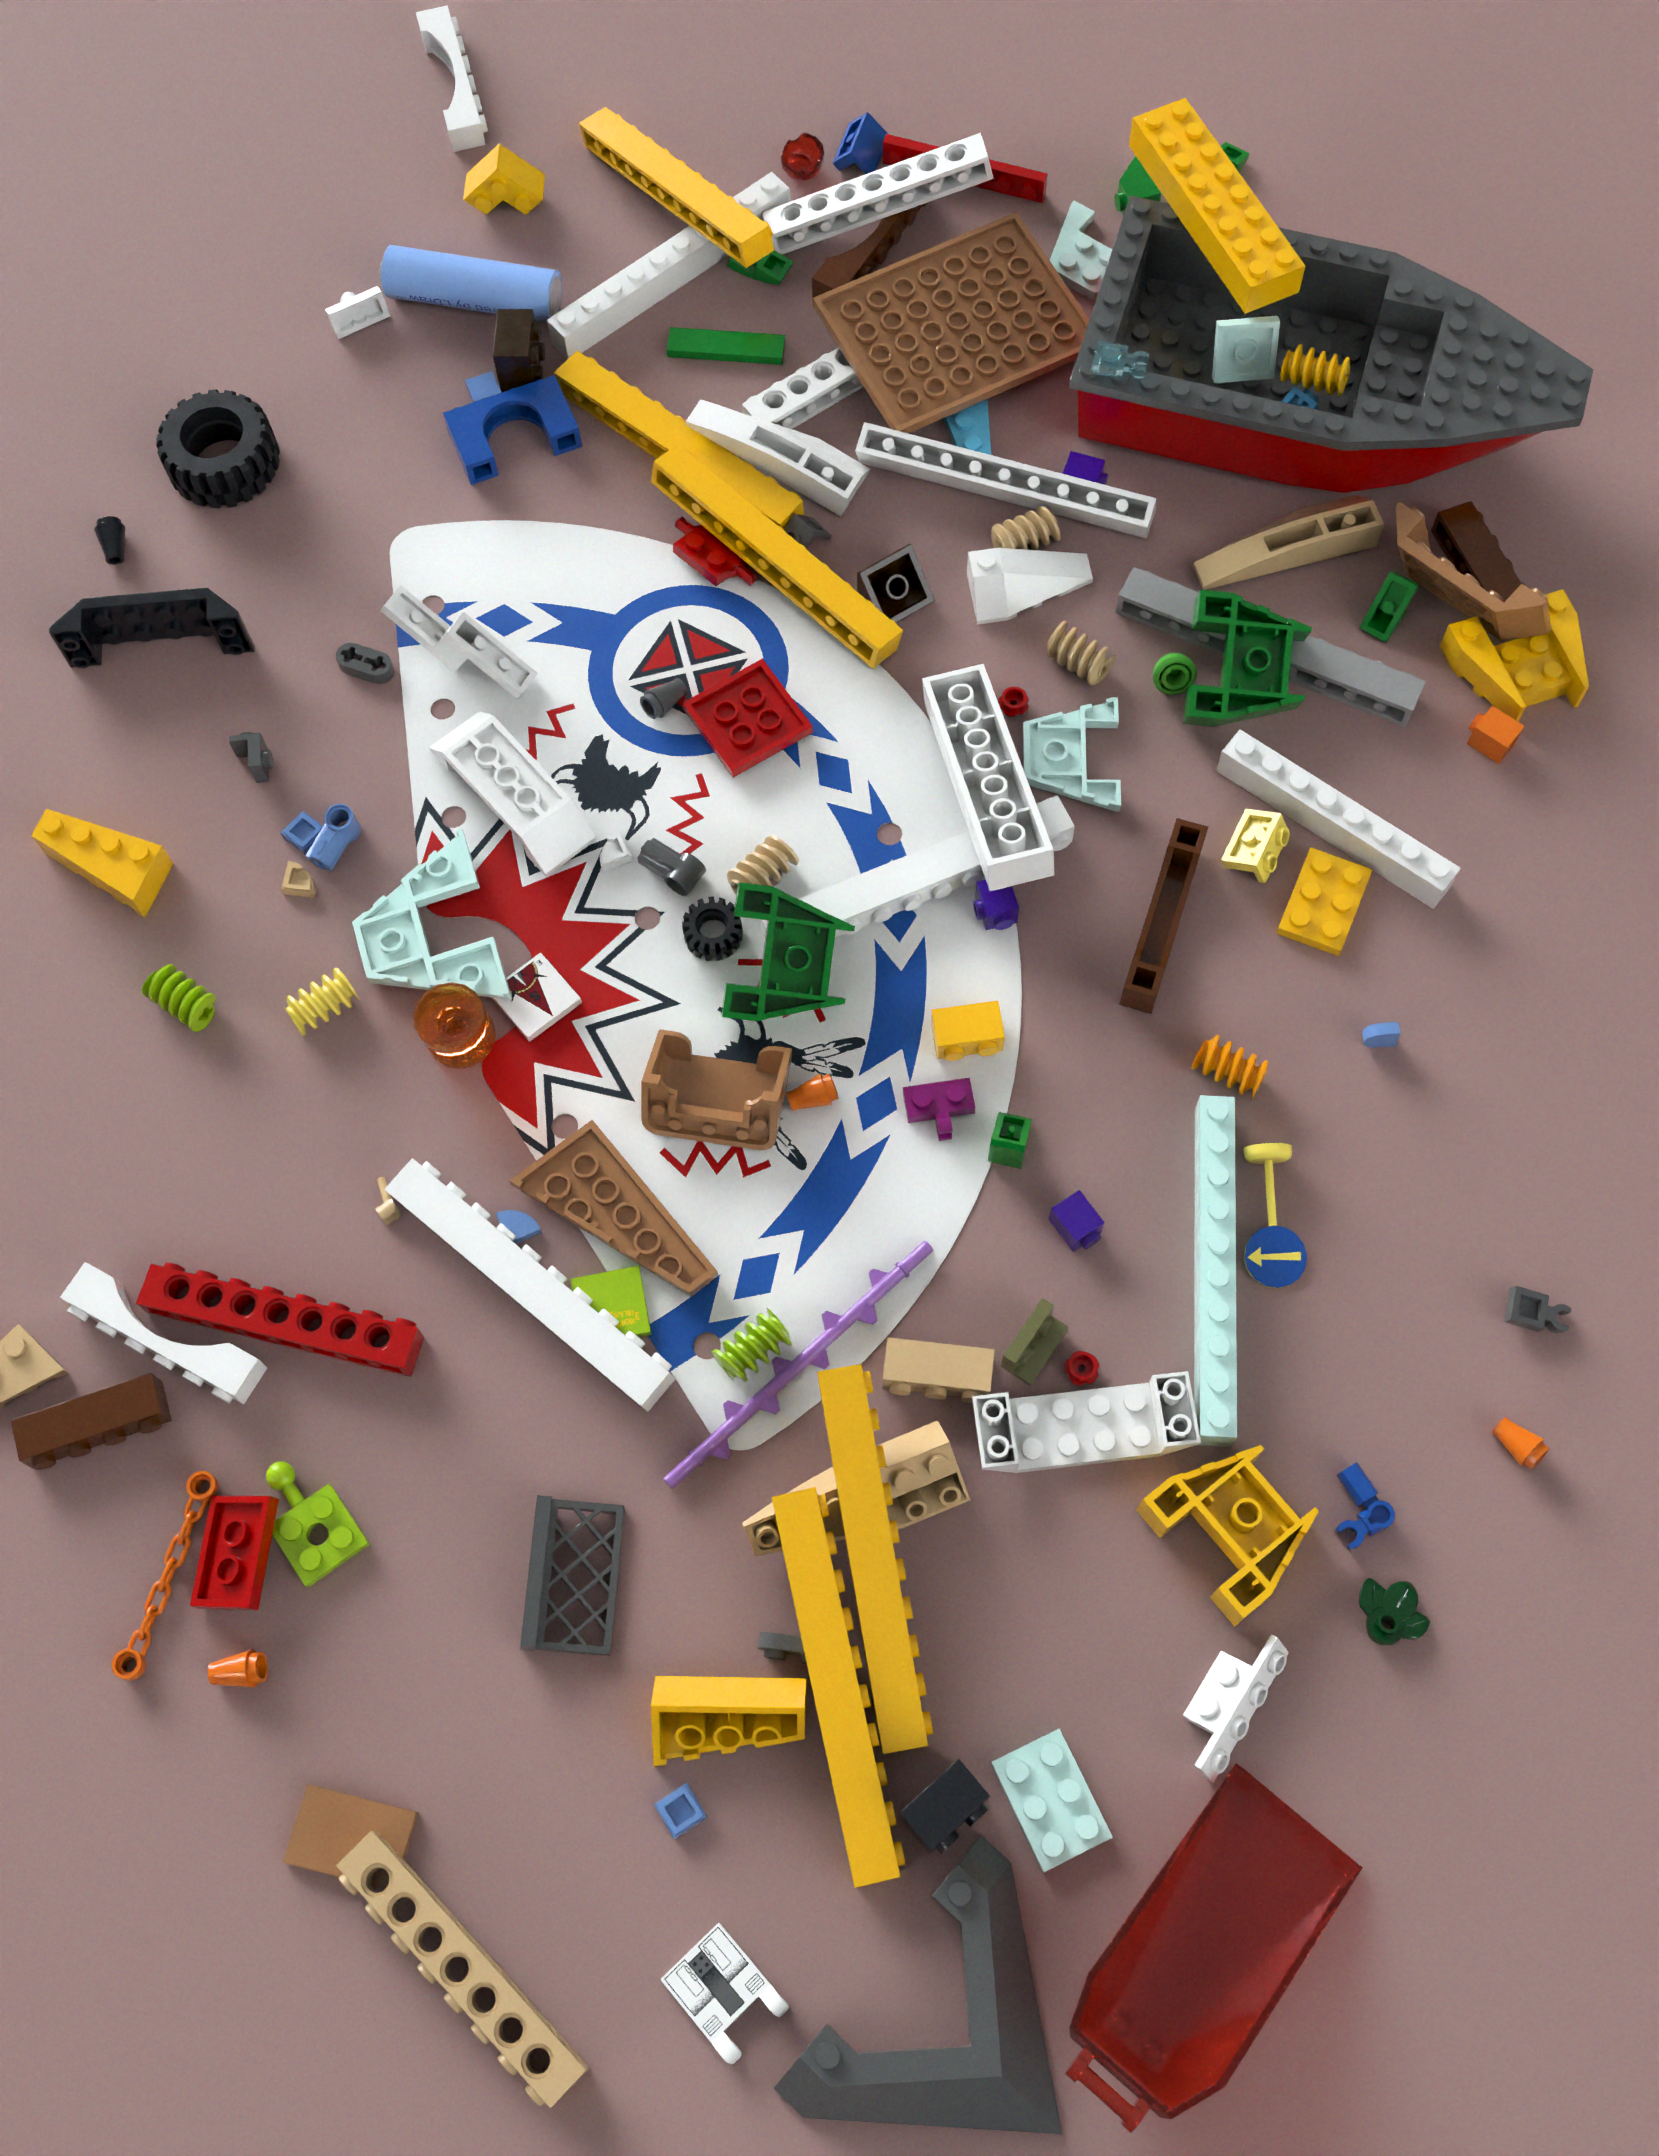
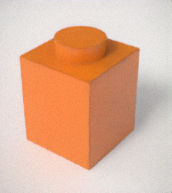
M1492 705L1485 715L1479 713L1470 724L1468 729L1472 733L1467 744L1499 764L1517 743L1525 726Z

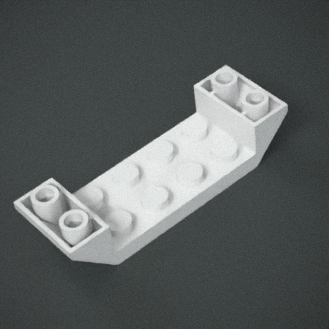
M478 712L429 747L430 751L447 770L451 771L454 768L523 843L526 856L546 877L597 840L596 835L572 798L494 715Z
M1188 1371L1152 1375L1149 1383L1009 1399L1008 1392L972 1396L982 1470L1021 1473L1158 1457L1201 1443Z

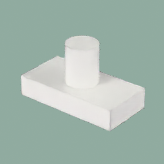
M378 286L358 295H355L353 292H345L341 296L340 303L325 309L334 334L338 339L390 317L382 291Z

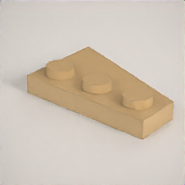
M20 1324L0 1341V1409L4 1407L6 1402L24 1393L28 1395L39 1389V1385L52 1378L58 1379L68 1374Z

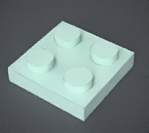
M1266 316L1217 320L1212 370L1213 382L1225 383L1274 379L1280 328L1279 317Z

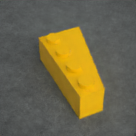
M49 809L45 810L31 835L46 855L74 873L80 874L97 888L105 890L122 904L130 906L144 918L173 866V862L162 845Z

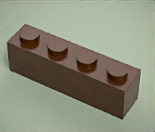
M1472 501L1438 512L1431 532L1447 559L1453 563L1458 572L1463 575L1466 573L1472 575L1479 582L1480 587L1488 592L1490 590L1497 592L1504 601L1521 584H1524L1520 582L1514 572L1512 562L1503 554L1496 536L1491 534L1485 524L1482 513L1477 511Z
M149 1373L11 1420L19 1461L31 1468L40 1470L54 1466L56 1460L67 1456L75 1458L87 1455L91 1452V1448L102 1444L107 1446L116 1445L124 1442L127 1439L126 1436L138 1432L145 1434L157 1431L162 1427L161 1424L170 1422L172 1419L163 1382L153 1373Z

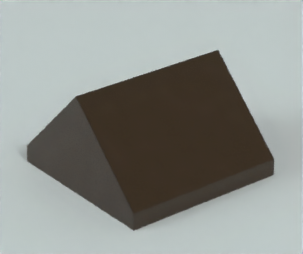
M911 544L857 572V592L865 599L871 601L877 609L895 622L935 601Z

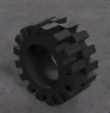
M708 897L709 903H704L702 898L697 900L698 907L692 903L689 906V913L685 912L683 916L682 929L685 943H687L690 952L695 951V956L701 958L704 954L706 961H711L713 955H716L717 961L723 960V953L730 957L733 955L732 948L737 950L740 946L739 941H742L743 938L741 919L734 916L735 907L731 902L726 905L725 899L719 898L718 903H715L714 897ZM710 920H718L725 925L724 933L715 938L703 936L700 928L703 923Z

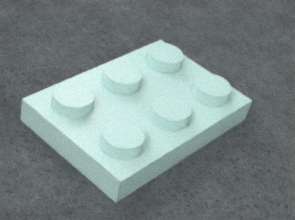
M1060 1728L991 1762L994 1772L1043 1873L1113 1838Z

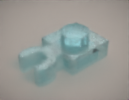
M1098 341L1091 373L1122 379L1123 372H1129L1135 378H1145L1146 366L1138 364L1148 365L1149 353L1137 351L1131 354L1128 353L1129 346Z

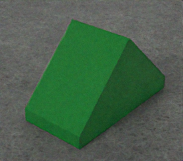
M998 1112L991 1137L988 1161L1021 1169L1032 1119Z

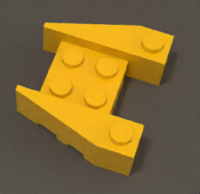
M1563 589L1545 594L1548 599L1551 631L1548 634L1518 638L1493 646L1478 616L1449 624L1440 643V648L1452 671L1460 679L1462 677L1466 678L1474 686L1473 691L1480 698L1484 696L1492 705L1518 722L1526 707L1565 694L1572 707L1576 708L1589 688L1578 615Z
M1262 1445L1236 1453L1232 1457L1215 1463L1213 1461L1202 1465L1200 1468L1184 1474L1182 1472L1171 1476L1147 1495L1136 1509L1159 1538H1162L1191 1514L1239 1571L1210 1596V1599L1234 1627L1272 1595L1279 1579L1319 1512L1314 1507L1300 1519L1252 1463L1263 1452L1264 1448Z

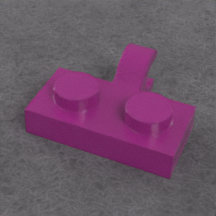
M970 1077L903 1087V1098L908 1123L935 1119L939 1141L952 1139L951 1132H953L950 1117L975 1114Z

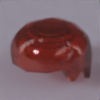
M802 132L797 139H789L780 155L782 169L791 179L805 181L815 177L824 161L823 144L817 136Z

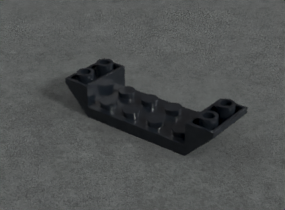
M209 588L82 598L49 627L51 637L69 666L78 668L101 665L102 644L116 645L122 642L133 641L149 642L157 639H180L182 637H209L215 635L224 654L240 655L246 652H255V646L239 612Z

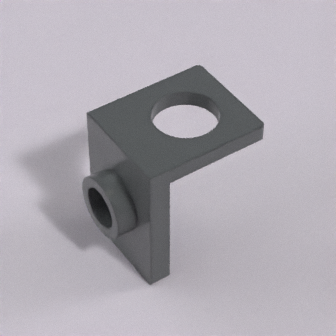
M795 513L784 528L788 535L799 544L805 546L806 549L814 537L825 539L832 537L814 518Z

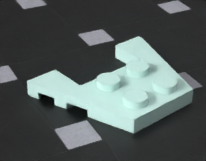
M1074 200L1071 203L1049 261L1068 287L1095 301L1112 249L1083 233L1094 221L1095 211Z
M1118 697L1108 698L1106 703L1092 706L1091 703L1080 706V710L1063 714L1058 712L1023 722V770L1029 786L1120 812L1121 780L1087 779L1086 728H1118Z

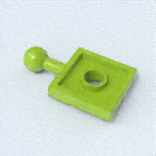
M278 1461L268 1468L266 1481L271 1488L282 1490L292 1509L275 1520L272 1535L303 1584L309 1588L368 1547L370 1542L332 1484L328 1483L307 1499H304L294 1484L296 1475L293 1466L288 1462ZM318 1525L326 1526L328 1529L327 1540L321 1545H313L309 1539L311 1530Z

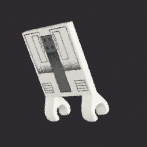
M720 1923L660 1979L709 2039L725 2062L729 2064H734L741 2057L742 2053L724 2031L759 1997L777 2017H781L789 2008L787 2002Z

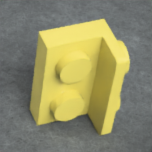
M1245 809L1221 859L1224 868L1254 872L1259 883H1266L1270 873L1276 869L1277 858L1282 848L1289 841L1290 832L1282 814Z

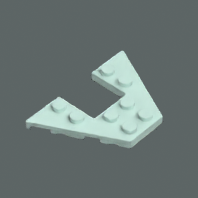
M461 828L456 831L457 836L440 851L434 850L425 863L417 865L403 877L400 886L387 897L385 895L380 897L369 911L363 912L352 922L366 978L370 983L512 999L494 937L431 957L418 908L480 888L467 840Z

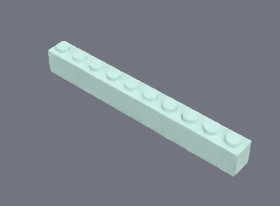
M1200 1095L1195 1108L1194 1406L1201 1439L1199 1445L1231 1447L1237 1438L1235 1097Z

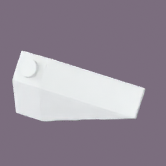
M993 548L968 552L967 577L977 625L1010 620L1017 617V613L1029 607L1037 608L1042 605L1043 601L1056 595L1061 597L1093 582L1088 556L1084 553Z

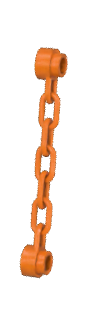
M197 1471L187 1480L186 1490L190 1497L184 1509L185 1521L180 1533L171 1540L164 1558L166 1566L160 1581L156 1582L151 1588L144 1607L146 1615L140 1629H137L131 1636L127 1648L116 1653L112 1660V1671L121 1679L132 1681L139 1678L145 1671V1655L152 1638L150 1630L156 1616L162 1614L171 1594L170 1582L174 1572L182 1566L190 1548L191 1540L189 1536L195 1522L202 1518L207 1504L211 1500V1496H216L219 1491L217 1478L207 1471ZM209 1482V1490L204 1494H200L201 1485ZM194 1499L202 1502L198 1514L194 1510L190 1511ZM177 1541L180 1546L184 1545L178 1562L176 1557L170 1558ZM157 1589L160 1593L165 1592L159 1608L156 1605H151ZM137 1637L140 1641L145 1640L141 1652L133 1649ZM131 1659H135V1669L128 1672L126 1669L127 1663Z

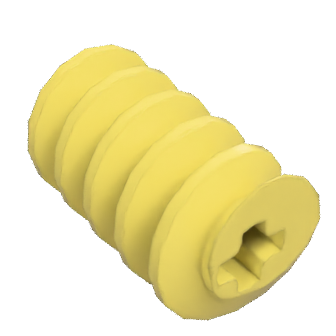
M338 968L333 969L334 980L325 974L321 976L323 987L312 981L310 983L311 994L302 988L299 989V1001L290 995L286 997L288 1007L285 1009L302 1036L306 1035V1023L313 1029H317L316 1017H320L325 1022L330 1021L328 1010L340 1015V1003H343L348 1008H352V996L360 1001L351 984Z

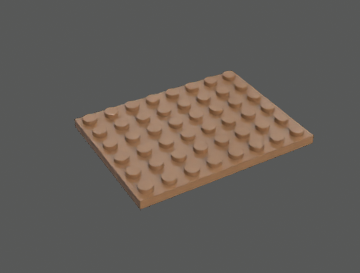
M1017 212L827 291L812 299L813 308L890 429L905 433L916 431L1077 360L1090 320Z

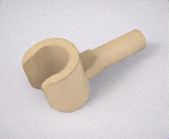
M379 1177L377 1182L384 1203L375 1209L385 1225H388L398 1219L401 1214L391 1195L384 1190L387 1187L386 1178Z

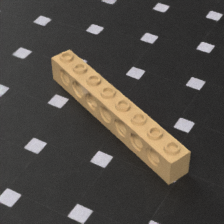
M371 1830L336 1865L343 1873L339 1880L345 1888L353 1895L360 1892L368 1902L365 1906L368 1914L378 1924L381 1925L385 1921L395 1932L391 1939L397 1947L405 1954H408L410 1951L413 1952L421 1962L417 1966L421 1974L431 1984L438 1981L447 1991L444 1999L449 2006L459 2015L463 2011L466 2012L474 2022L470 2027L473 2033L485 2045L491 2041L501 2052L497 2057L499 2062L511 2075L514 2076L518 2072L526 2080L528 2085L525 2087V2091L537 2105L541 2107L546 2103L549 2108H552L590 2068L379 1831ZM383 1868L389 1875V1884L384 1891L377 1892L372 1886V1877L377 1870ZM408 1897L414 1902L416 1910L413 1918L405 1922L400 1919L397 1909L399 1903ZM431 1927L437 1928L442 1935L441 1945L435 1951L428 1950L423 1941L425 1932ZM456 1957H462L468 1963L469 1971L466 1978L462 1981L455 1980L450 1974L451 1962ZM482 1987L492 1989L495 1994V2004L490 2011H484L477 2005L476 1996ZM509 2017L517 2018L522 2024L523 2032L518 2041L508 2040L503 2033L504 2022ZM535 2048L546 2050L550 2056V2065L544 2072L534 2070L530 2064V2055Z

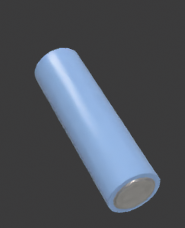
M389 245L380 264L379 273L384 295L388 298L497 314V309H533L535 320L547 322V319L558 313L560 309L562 280L560 272L555 269Z

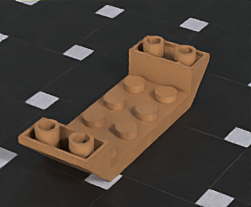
M1402 502L1396 505L1397 544L1407 577L1465 617L1472 618L1478 616L1485 631L1500 641L1545 635L1551 631L1548 599L1542 591L1537 588L1531 590L1524 584H1521L1506 601L1493 590L1486 591L1480 587L1479 582L1468 573L1465 575L1461 574L1447 558L1441 557L1439 559L1432 554L1428 538L1429 532L1424 521L1425 516L1418 508L1414 506L1409 508Z

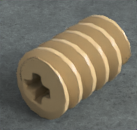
M1044 506L1038 507L1035 512L1027 511L1025 516L1017 515L1014 520L1007 519L1003 522V525L995 524L991 530V540L994 548L1028 550L1027 544H1029L1033 550H1038V540L1044 546H1049L1050 535L1055 542H1059L1061 539L1055 516Z
M1066 620L1062 621L1048 640V658H1057V663L1060 666L1067 665V669L1071 673L1077 671V676L1081 679L1087 678V682L1091 686L1100 683L1110 671L1116 654L1112 655L1109 659L1106 658L1108 647L1105 646L1097 652V640H1093L1089 645H1086L1088 635L1084 633L1077 639L1078 628L1073 627L1067 633L1068 622Z
M767 836L764 844L757 845L754 850L755 852L748 853L745 860L737 863L736 869L733 868L728 871L727 879L730 887L737 894L739 882L772 886L769 878L779 882L781 875L778 870L788 874L791 869L787 862L789 861L795 866L798 865V856L783 840L775 836Z

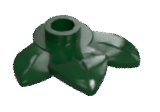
M1372 1578L1366 1579L1359 1593V1605L1367 1615L1366 1629L1368 1636L1373 1642L1379 1645H1393L1401 1638L1416 1640L1425 1634L1430 1625V1620L1423 1614L1416 1612L1418 1594L1412 1583L1398 1581L1390 1585L1387 1590ZM1381 1621L1386 1622L1391 1627V1630L1384 1628Z

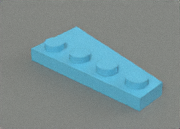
M987 399L943 418L954 446L991 455Z

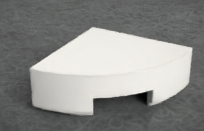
M618 830L612 833L607 838V842L599 856L603 872L633 861L621 831Z

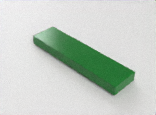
M670 327L667 357L782 365L786 340L785 335Z

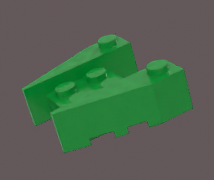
M1200 590L1194 604L1192 631L1225 634L1220 687L1191 684L1185 696L1183 724L1216 727L1297 709L1305 700V695L1288 694L1292 642H1304L1311 633L1312 627L1294 619H1287L1271 612L1269 608L1260 604L1259 606L1243 600L1242 596L1235 593Z
M739 882L734 916L767 921L759 987L725 983L721 1016L760 1021L845 1004V998L827 996L835 932L836 930L854 932L855 926L775 887Z

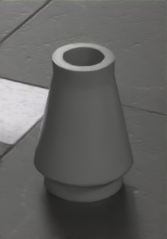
M676 678L671 682L648 689L644 692V696L640 698L641 707L650 718H663L687 694V687L681 679Z

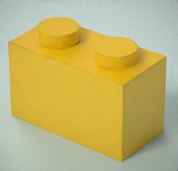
M998 1001L931 1009V1028L937 1059L945 1058L948 1061H956L964 1058L966 1055L992 1056L998 1053V1051H1003L1005 1035Z

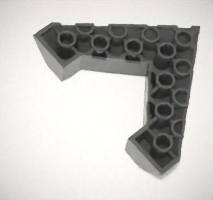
M981 1835L931 1896L961 1927L969 2045L856 2052L827 2023L774 2087L803 2118L1062 2134L1012 1865L1006 1857Z

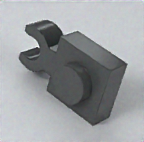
M1514 1286L1509 1290L1504 1322L1536 1332L1544 1330V1326H1546L1551 1332L1562 1333L1567 1331L1569 1326L1558 1322L1557 1313L1560 1315L1571 1313V1308L1564 1304L1548 1306L1549 1295Z

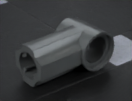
M655 838L645 842L637 857L639 864L662 877L665 883L681 896H687L706 872L704 864L698 858L686 852L681 855Z

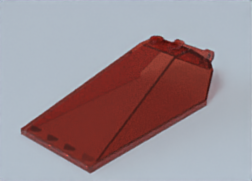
M1236 1763L1088 1972L1069 2027L1070 2038L1082 2049L1069 2065L1065 2074L1074 2083L1079 2080L1122 2119L1121 2125L1130 2133L1136 2129L1149 2108L1160 2118L1173 2119L1224 2088L1363 1867ZM1093 2058L1137 2097L1133 2106L1088 2066Z

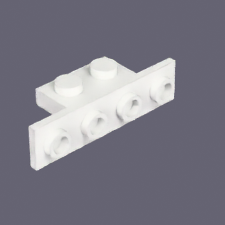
M1272 1634L1253 1666L1220 1651L1183 1714L1187 1721L1213 1734L1195 1764V1767L1203 1776L1212 1783H1214L1218 1774H1221L1227 1768L1233 1748L1246 1735L1251 1717L1255 1710L1264 1704L1269 1686L1275 1676L1279 1675L1286 1665L1289 1652L1278 1637Z

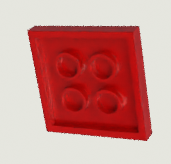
M763 658L683 702L684 711L732 778L813 733L812 724Z

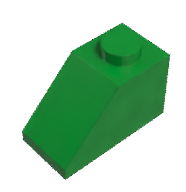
M1136 156L1120 178L1118 193L1114 196L1115 207L1117 211H1121L1123 216L1130 196L1160 202V190Z

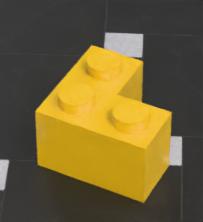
M499 143L466 174L463 200L486 215L502 200L527 215L543 200L545 174Z

